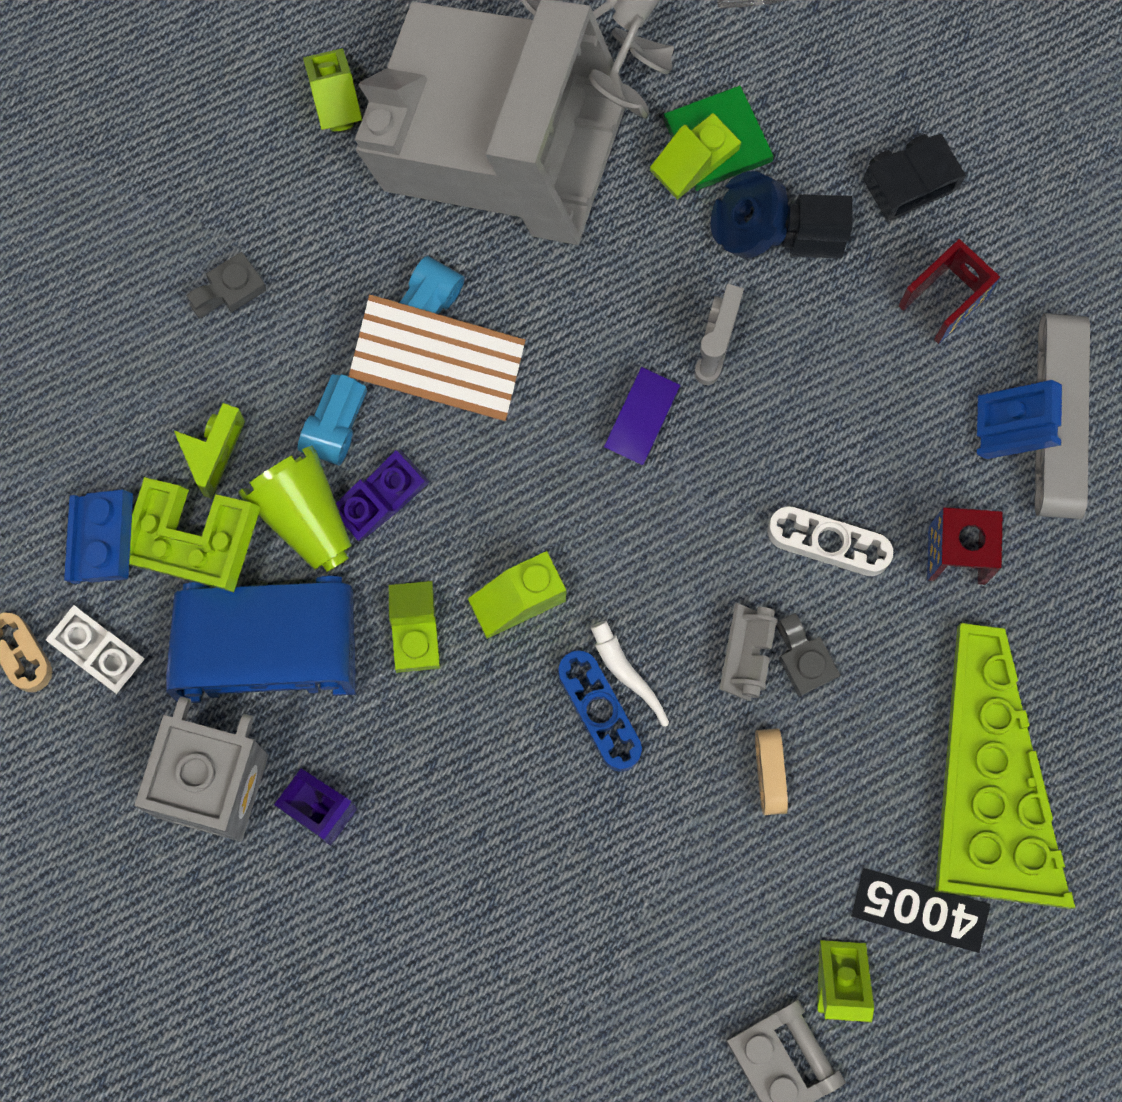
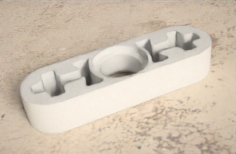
M795 507L780 508L773 514L768 524V537L776 547L862 575L876 576L881 574L893 559L892 544L885 536ZM786 519H791L794 521V528L802 532H807L809 524L816 527L810 536L808 546L802 544L806 535L793 532L790 538H785L782 536L783 529L778 527L777 524H784ZM827 530L836 532L842 540L841 549L833 553L824 551L819 546L818 535ZM852 537L858 540L853 548L866 551L870 545H875L878 547L877 554L882 556L883 559H877L874 564H869L866 562L867 555L854 550L851 559L844 557L851 545Z

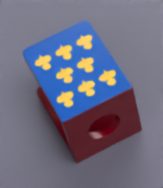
M960 239L908 286L898 305L904 311L948 269L970 287L975 293L943 322L934 338L938 344L947 338L989 298L1001 278ZM965 263L970 265L977 272L979 277L972 274L966 267Z
M943 507L928 529L927 581H935L947 566L978 568V584L986 585L1002 568L1003 511ZM972 526L979 529L978 550H967L961 545L959 534L963 528Z

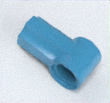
M427 255L415 268L409 281V289L400 303L439 314L442 309L446 310L454 303L463 287L465 277Z
M332 374L315 415H310L302 428L298 441V451L304 453L302 449L312 445L318 453L319 459L340 466L348 453L352 441V426L367 393L366 386L346 375Z

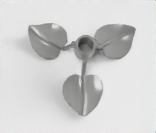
M521 0L529 12L535 16L540 0ZM608 0L593 11L595 18L597 19L613 7L616 12L612 18L620 26L628 30V32L617 27L612 31V35L622 46L609 76L593 69L589 73V79L592 85L607 99L646 119L649 115L647 104L637 91L620 82L619 71L629 49L638 60L663 74H669L672 70L673 45H665L635 36L639 27L643 26L660 0Z

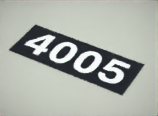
M863 868L851 917L980 953L991 904L956 894L935 892V888Z

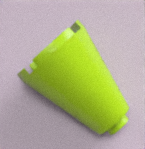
M311 445L302 449L306 458L302 459L300 456L294 459L292 455L249 482L254 491L251 492L249 488H242L238 494L243 501L260 506L261 509L258 516L314 570L323 566L326 572H329L349 559L345 551L352 545L318 453Z

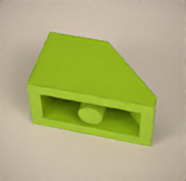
M343 48L303 57L321 130L330 128L331 131H343L353 127L354 122L362 121L351 71Z
M546 551L507 569L470 596L468 601L488 639L566 602V588Z

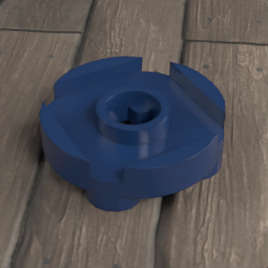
M757 171L743 172L732 178L725 186L729 191L725 194L722 201L716 199L712 208L710 222L712 236L726 251L741 258L756 257L767 251L771 246L780 245L786 237L787 228L785 223L788 216L786 187L783 183ZM753 206V216L748 222L744 221L745 216L750 214L751 207Z

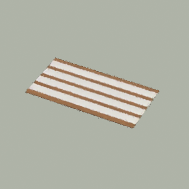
M369 294L348 377L506 421L525 339Z

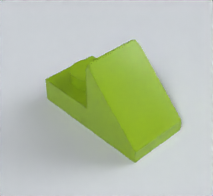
M712 113L693 130L683 125L650 166V171L678 200L740 150L741 141Z
M222 403L218 415L212 414L207 422L204 437L207 438L206 442L174 431L197 486L202 494L210 499L214 496L245 423L239 408Z
M433 582L389 585V621L392 626L396 673L440 669Z
M820 940L817 1010L819 1013H824L825 1019L872 1022L874 1001L866 943Z

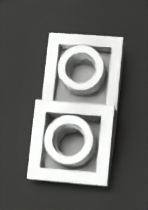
M73 605L46 639L48 643L116 694L145 660V658L75 605Z

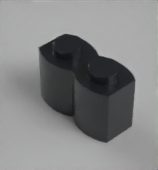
M927 134L920 135L905 146L906 150L893 154L890 150H887L870 160V166H868L863 180L886 221L901 217L924 204L934 202L960 188L966 175L942 134L931 137Z
M799 194L796 204H789L788 218L785 223L787 234L783 240V247H790V257L842 258L846 242L850 239L853 225L852 196Z

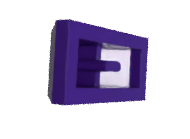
M302 768L274 804L330 846L357 811V808L349 799Z

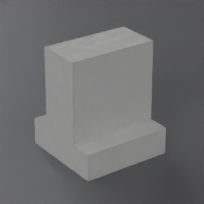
M540 0L534 19L531 20L412 1L387 69L425 75L427 81L400 155L361 149L359 145L356 149L381 188L385 192L518 216L522 218L532 237L579 245L625 111L624 107L613 103L602 95L589 79V73L593 69L609 76L614 64L591 6L556 0Z

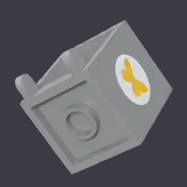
M180 696L173 717L163 715L134 806L154 818L242 842L269 756L254 739L248 738L253 723V716L243 713L236 734L185 721L191 699Z

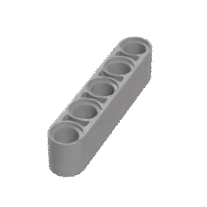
M1044 313L1040 320L1038 330L1037 383L1054 380L1062 384L1061 427H1058V438L1061 439V446L1039 449L1035 452V513L1037 516L1083 519L1086 512L1088 500L1090 321L1087 316Z

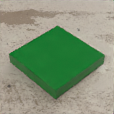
M740 85L664 114L663 121L671 138L675 136L683 125L693 130L714 113L741 141L740 150L694 186L696 191L743 172L769 164L773 160L771 149Z

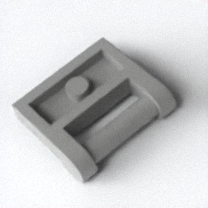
M727 284L724 297H714L705 335L700 344L702 359L697 362L694 373L696 380L703 385L714 384L720 376L744 291L742 287Z
M798 999L726 1040L727 1045L760 1102H815L846 1083L840 1071H834L802 1016L805 1010ZM784 1024L789 1028L818 1079L817 1082L806 1087L774 1031Z

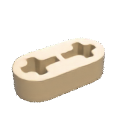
M1 613L0 638L4 635L1 629L4 625L8 624L13 629L18 627L13 636L19 646L13 649L5 640H0V665L9 680L19 689L25 692L42 690L48 685L52 677V667L30 627L23 619L13 613ZM23 656L33 665L40 664L35 670L37 677L32 681L26 677L20 678V675L25 672L19 660Z
M780 729L756 730L755 749L763 815L787 814L788 796Z

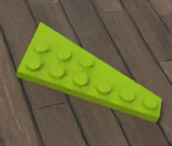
M960 623L957 626L935 892L1074 909L1075 904L1072 892L1068 890L1063 870L1065 864L1062 852L1058 850L1052 826L1053 817L1036 750L1033 751L1028 731L1029 722L1026 710L1022 708L1016 684L1018 678L1006 631L1004 628Z

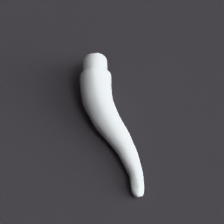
M605 620L591 626L597 642L595 646L606 667L620 682L642 697L655 712L663 727L668 726L669 721L663 707L648 684L626 659L617 636H613L608 622Z

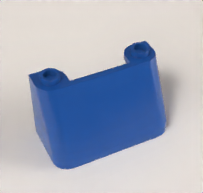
M321 576L316 578V583L235 587L234 592L210 588L208 585L191 582L183 584V590L174 593L166 672V692L176 702H178L180 696L190 698L191 703H200L203 691L210 698H220L219 694L306 689L309 693H318V684H320V689L333 690L334 696L356 695L353 589L349 584L342 583V577Z

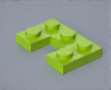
M144 477L132 513L129 565L234 592L261 507L251 502L215 494L202 536L178 531L176 529L189 490L179 485Z

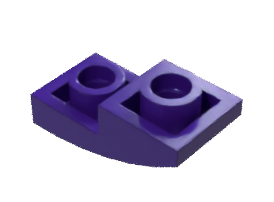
M641 366L604 447L643 465L680 384Z
M395 450L366 480L360 479L336 503L343 524L358 541H362L403 508L430 481L403 451Z

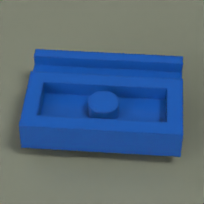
M1048 380L978 395L977 437L981 438V448L977 449V455L990 459L1061 446V439L1058 438V427H1061L1062 384L1054 380Z
M122 489L87 493L86 496L70 495L64 581L80 584V582L86 581L94 583L128 579L133 493Z

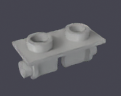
M735 603L722 669L720 690L751 701V698H759L760 691L766 689L765 682L770 658L759 654L760 649H772L775 627L778 623V619L774 618L775 610L767 607H758L757 611Z

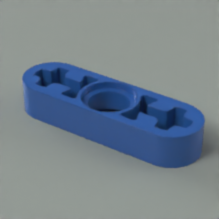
M585 651L568 653L560 662L559 680L605 765L614 771L624 772L632 769L640 759L642 752L641 742L607 679L591 654ZM573 662H577L580 667L589 666L590 670L586 672V680L591 689L597 683L602 687V689L589 692L581 701L576 696V694L584 693V688L577 678L569 680L567 677L571 672L570 664ZM603 699L612 706L613 715L607 722L595 723L588 717L586 709L593 700ZM617 722H621L623 728L616 729V735L622 744L630 742L633 746L628 753L629 760L625 762L620 756L614 758L610 756L609 753L613 750L614 744L609 734L603 740L597 734L609 731Z

